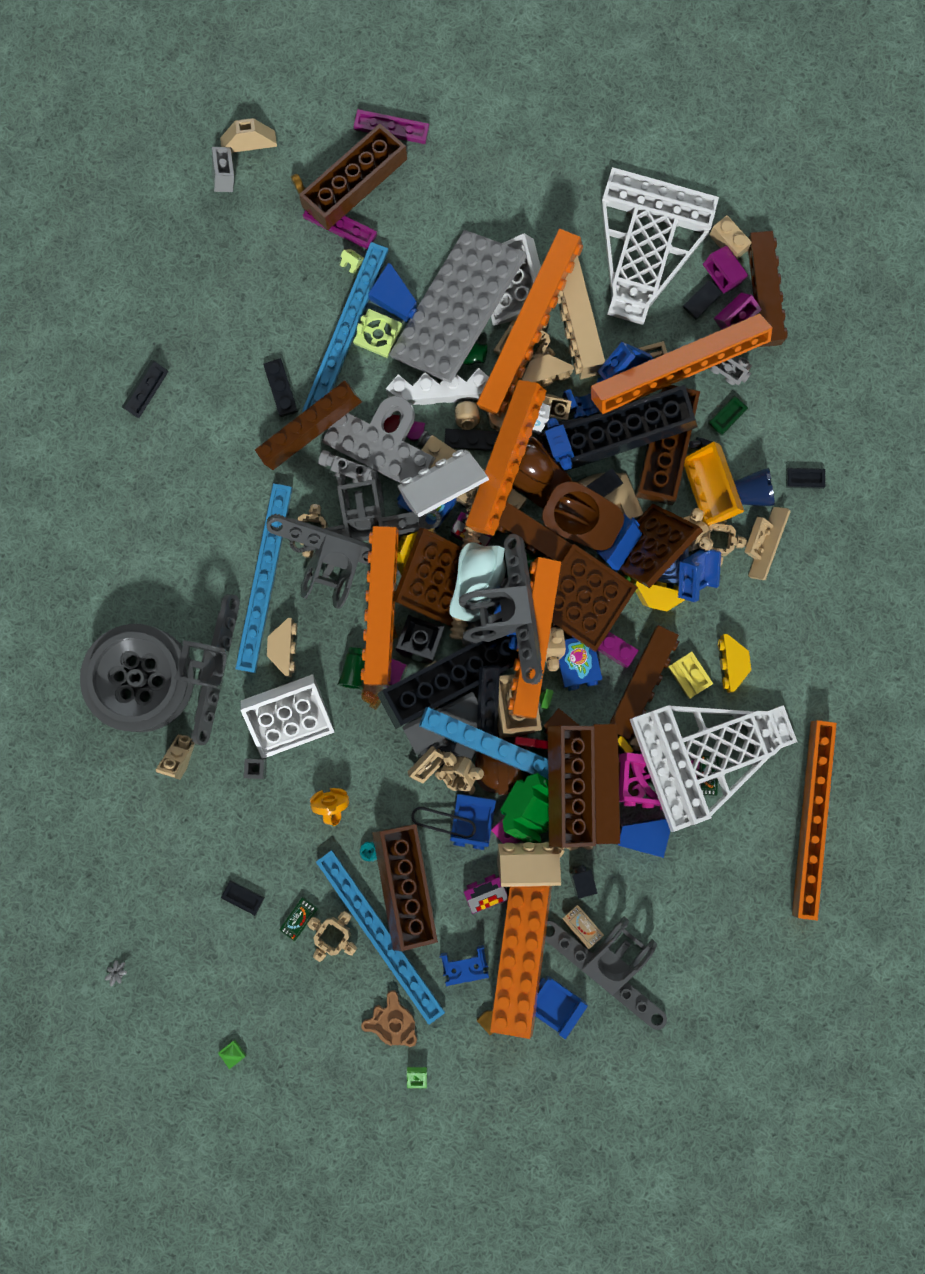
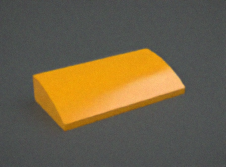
M712 442L685 458L684 467L697 506L703 511L702 520L707 526L744 512L720 444Z

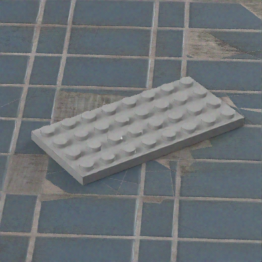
M464 230L418 305V311L414 314L413 319L409 320L389 355L395 360L451 383L526 259V253Z

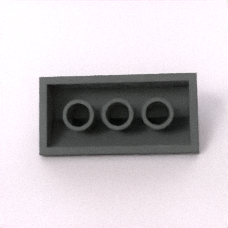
M473 692L436 710L477 728L478 702ZM421 718L402 727L418 757L423 756L432 746L443 748L452 741L420 727Z

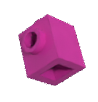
M502 820L491 829L503 844H516L520 841L504 832Z

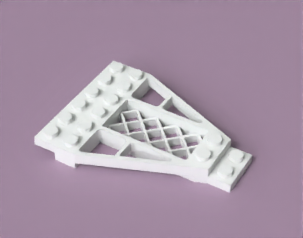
M612 167L601 204L612 299L607 315L644 325L650 306L708 235L719 197ZM607 206L632 214L627 233L609 229ZM648 217L650 223L643 226L639 219ZM662 221L669 228L661 231L657 224ZM634 222H636L639 229L632 232ZM653 226L657 234L649 237L645 230ZM677 226L702 233L701 237L689 251L671 245ZM670 232L668 241H666L663 235ZM642 233L646 240L637 243L634 236ZM610 236L624 240L616 272H613ZM660 238L663 245L656 249L652 241ZM629 239H631L634 246L627 249ZM648 243L652 251L644 255L640 247ZM665 249L663 258H661L658 252ZM637 250L640 258L633 261L629 253ZM672 253L683 256L684 258L665 282L660 285L668 254ZM655 255L658 263L651 266L647 258ZM625 256L629 263L622 267ZM643 261L647 268L639 272L635 264ZM660 266L658 275L656 276L653 269ZM632 267L635 275L627 278L624 270ZM650 272L653 280L645 283L642 275ZM638 278L640 283L634 282L632 280Z
M668 705L630 719L671 832L711 819V816L771 756L775 755L781 748L797 742L784 705L769 711H740ZM672 711L693 712L699 731L682 738ZM701 713L732 715L734 719L707 728ZM737 723L735 730L728 727L729 725ZM742 724L747 726V736L739 733ZM721 729L718 736L711 733L713 731ZM725 731L733 734L730 742L723 739ZM704 735L702 742L694 739ZM709 737L716 740L713 749L706 745ZM737 737L745 740L742 749L734 745ZM692 743L699 746L697 755L689 752ZM721 743L728 746L725 755L718 752ZM749 743L754 745V754L746 751ZM704 749L711 752L709 761L701 758ZM732 749L740 752L737 761L730 758ZM716 755L723 759L720 767L713 764ZM744 755L751 758L742 762ZM689 757L695 759L694 762H693V765H692V763H691ZM699 762L707 765L703 774L696 771ZM727 762L734 764L730 767L725 768ZM752 764V767L729 789L724 775ZM711 768L717 770V772L709 774ZM717 778L723 796L708 809L699 784Z

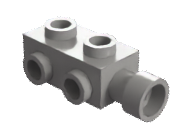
M736 356L711 367L710 370L714 374L721 373L726 377L725 380L729 384L735 385L736 383L739 385L741 381L745 383L752 374L749 372L752 365L749 364L746 358Z
M325 450L321 452L318 464L325 467L327 465L331 466V471L335 472L334 476L343 477L344 479L347 476L353 479V483L372 480L371 471L373 469L331 455V452Z

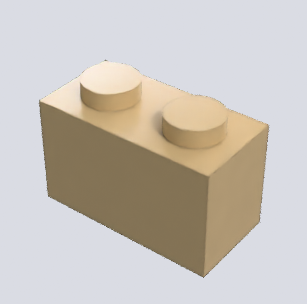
M728 215L714 225L709 234L720 248L727 245L736 259L746 253L752 243Z

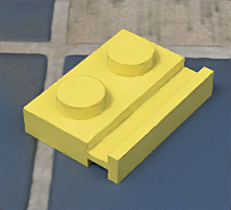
M693 652L688 653L668 666L688 699H691L713 684Z

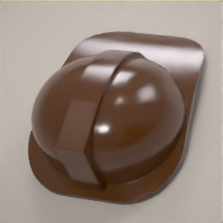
M531 436L512 488L522 492L536 505L544 508L550 491H553L557 485L572 481V479L555 462L541 442Z
M572 481L563 482L557 485L553 491H550L542 513L543 522L549 530L559 536L576 541L595 550L610 548L624 523L623 512L616 504L586 486Z
M526 734L518 737L528 738V735ZM515 737L500 738L512 744L515 741ZM516 745L529 751L527 746ZM476 751L475 767L481 768L484 772L482 779L477 780V782L487 792L508 795L517 780L525 781L527 776H530L527 772Z

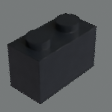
M584 865L573 867V871L569 873L577 898L580 899L598 894L592 870Z

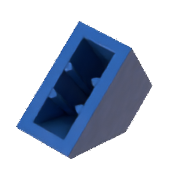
M388 263L368 293L369 300L408 323L409 319H413L414 314L418 311L417 303L393 266Z
M625 514L623 526L613 545L606 550H595L615 572L619 571L642 535L638 529L639 523L633 517L629 519Z
M666 818L621 825L620 844L616 845L664 858L670 835V828Z

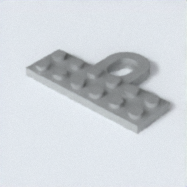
M399 396L385 399L379 405L370 424L347 413L329 427L322 441L324 444L399 483L405 478H413L419 475L418 472L424 468L430 469L435 460V457L404 442L414 423L415 412L410 402ZM399 411L401 419L398 428L392 433L385 432V420L393 412Z

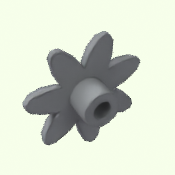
M115 961L113 968H107L110 974L105 977V980H110V986H113L115 981L118 983L122 982V976L127 974V971L122 970L125 962L119 964L118 961Z

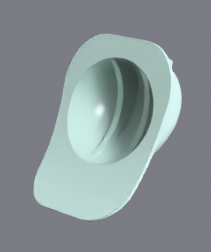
M474 542L467 543L462 548L458 562L457 582L450 603V615L452 617L467 622H475L481 618L479 608L472 611L459 605V598L473 591L500 588L506 574L505 548L500 546H482ZM475 597L469 599L467 602L479 603L487 601L490 598Z

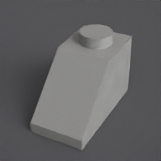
M212 147L214 192H233L234 171L231 147Z

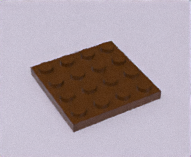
M652 504L637 520L640 525L638 529L642 535L619 569L620 572L648 588H651L665 571L703 532L700 526L655 504Z
M419 527L393 601L453 627L451 622L454 619L450 615V603L457 582L458 562L462 547L425 528Z
M572 544L561 561L552 624L563 629L565 633L596 652L638 587L575 544Z

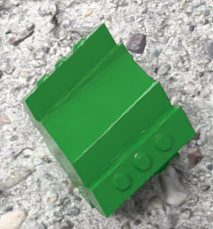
M536 773L527 776L525 781H516L500 809L501 813L505 816L502 820L504 832L524 843H541L540 834L548 832L549 826L548 779Z

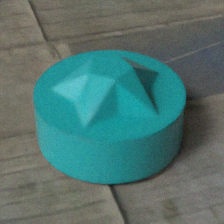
M365 842L361 846L360 856L364 861L373 862L377 860L374 842Z

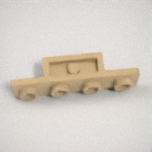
M773 507L768 521L763 517L756 518L744 551L754 559L748 575L750 578L766 580L791 512L788 508Z

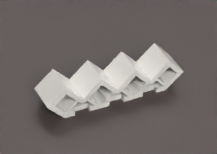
M478 368L467 382L456 374L451 383L443 380L439 384L427 373H424L412 386L398 374L387 386L386 391L389 397H402L410 402L411 405L452 403L467 400L477 401L489 376Z

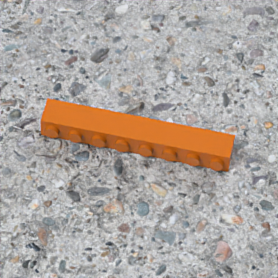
M518 380L485 470L489 480L479 486L465 524L475 532L494 536L499 526V520L505 509L507 498L512 490L516 474L519 471L522 457L526 452L529 438L532 436V430L538 419L541 405L545 400L547 391L539 383Z
M373 526V532L369 533V543L372 544V551L368 552V563H371L370 571H367V582H370L369 590H366L368 610H365L364 619L367 621V629H364L363 632L366 649L362 651L365 669L362 668L361 680H364L366 685L390 686L395 611L393 597L396 591L399 530L397 527Z
M538 557L534 562H531L529 573L532 574L530 584L543 674L561 561ZM518 655V659L516 658L514 661L513 669L516 670L515 678L511 680L510 690H513L512 698L508 699L507 709L509 710V715L533 719L537 717L543 676L538 684L526 683L522 678ZM532 669L531 673H529L531 679L535 676V669Z

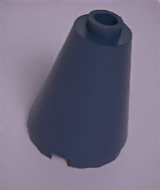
M769 468L734 481L742 505H775Z

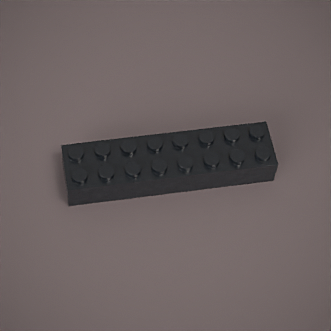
M685 385L623 405L604 414L600 413L564 425L574 457L571 458V469L698 428ZM546 433L538 434V440L554 459Z
M503 636L490 642L472 643L381 690L377 695L395 729L422 716L426 707L435 709L478 686L479 666L497 664L500 666V674L514 667V661L516 658L518 659L519 651L509 648L510 637Z

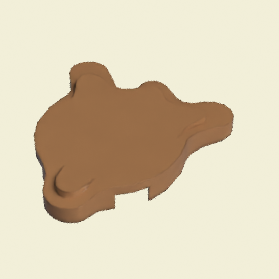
M391 990L387 994V1007L375 1006L373 1017L364 1020L361 1024L363 1031L377 1034L384 1043L390 1046L405 1045L413 1047L417 1042L414 1017L407 1008L401 1005L398 993L395 990Z

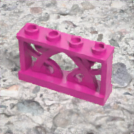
M634 753L619 754V762H621L619 802H624V806H636V803L642 804V808H654L655 805L660 806V809L663 810L657 793L651 789L645 780L651 778L650 774L645 776L642 774L646 773L644 771L646 763L643 755ZM700 762L697 765L696 771L699 769ZM629 764H631L634 774L632 778H629ZM633 781L638 783L632 788V790H638L637 796H632L628 792V786ZM646 794L650 799H645L643 797Z

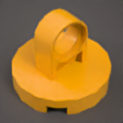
M330 788V792L323 793V790L310 798L311 810L318 815H322L325 824L336 826L341 820V811L349 806L347 792L339 788Z

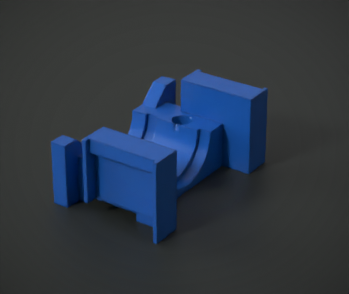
M600 377L596 383L604 381V379ZM571 389L564 391L563 397L572 401L570 413L575 412L573 419L585 418L600 412L591 400V393L582 397H574Z
M484 945L477 946V956L464 960L449 961L447 953L440 954L439 957H442L444 968L443 976L449 975V979L445 981L446 986L489 978L488 971L484 972L483 968L488 967Z

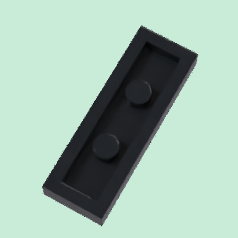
M281 358L264 363V369L280 418L298 412Z
M151 360L122 405V408L136 418H140L169 371Z
M445 428L444 443L452 449L493 451L499 431Z

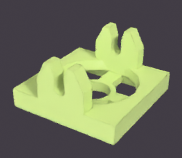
M368 309L366 315L361 317V324L358 323L357 334L353 343L388 358L403 323ZM381 320L378 327L371 328L367 326L372 321ZM386 323L391 327V336L385 334L384 328ZM376 329H380L384 334L382 338L376 339L373 337V332ZM364 332L371 334L372 341L370 344L366 341ZM379 341H387V344L384 346L376 347Z

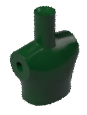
M476 341L463 364H484L487 356V344H481Z

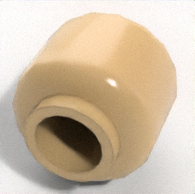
M463 401L455 407V421L459 427L464 430H470L479 423L478 405L471 401Z

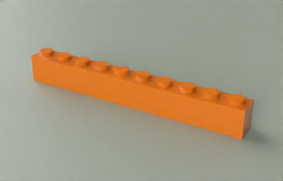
M559 228L477 402L480 409L498 417H501V414L506 412L510 395L513 396L516 383L525 372L524 366L526 362L532 358V349L535 343L540 341L541 330L549 322V313L557 305V296L565 288L567 282L565 279L568 273L571 274L574 269V260L582 252L583 245L580 236Z
M761 314L749 317L744 321L733 324L730 327L592 385L591 400L602 414L771 342L773 327Z
M816 720L811 721L792 908V916L801 919L818 921L837 725L834 722Z

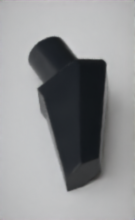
M697 437L696 440L689 442V447L701 449L712 443V441Z

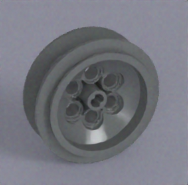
M143 624L122 625L101 635L87 651L80 671L81 692L89 710L104 724L123 731L149 732L160 729L174 721L187 706L194 684L174 679L175 675H177L183 648L181 643L170 634ZM188 655L183 677L194 679L193 667L188 666L190 661ZM135 656L137 663L131 666L130 659ZM155 659L156 666L150 669L149 661ZM123 671L125 677L122 681H119L118 674ZM138 676H141V680L137 682ZM158 677H162L163 683L157 687L155 681ZM130 689L132 695L129 699H126L124 693ZM146 692H149L151 695L148 702H145L143 699Z

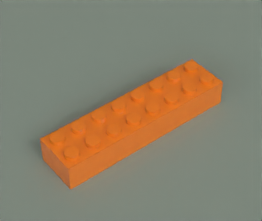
M552 886L510 887L490 1029L492 1033L527 1039L533 1036Z

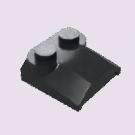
M408 614L396 646V651L404 657L422 663H432L445 626H439Z

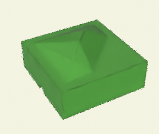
M546 689L540 695V708L549 709L554 693L553 690Z
M235 1039L218 1052L229 1069L246 1056Z
M407 1067V1088H427V1067Z

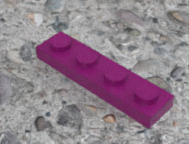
M357 109L354 130L369 133L378 124H381L397 139L426 144L429 132L428 123Z
M305 210L303 214L304 219L324 228ZM343 216L328 230L367 250L370 243L374 242L377 236V231L346 216Z

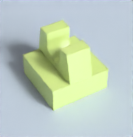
M352 249L343 250L340 256L342 257L340 266L346 267L347 263H350L351 268L349 272L355 273L362 265L364 257Z

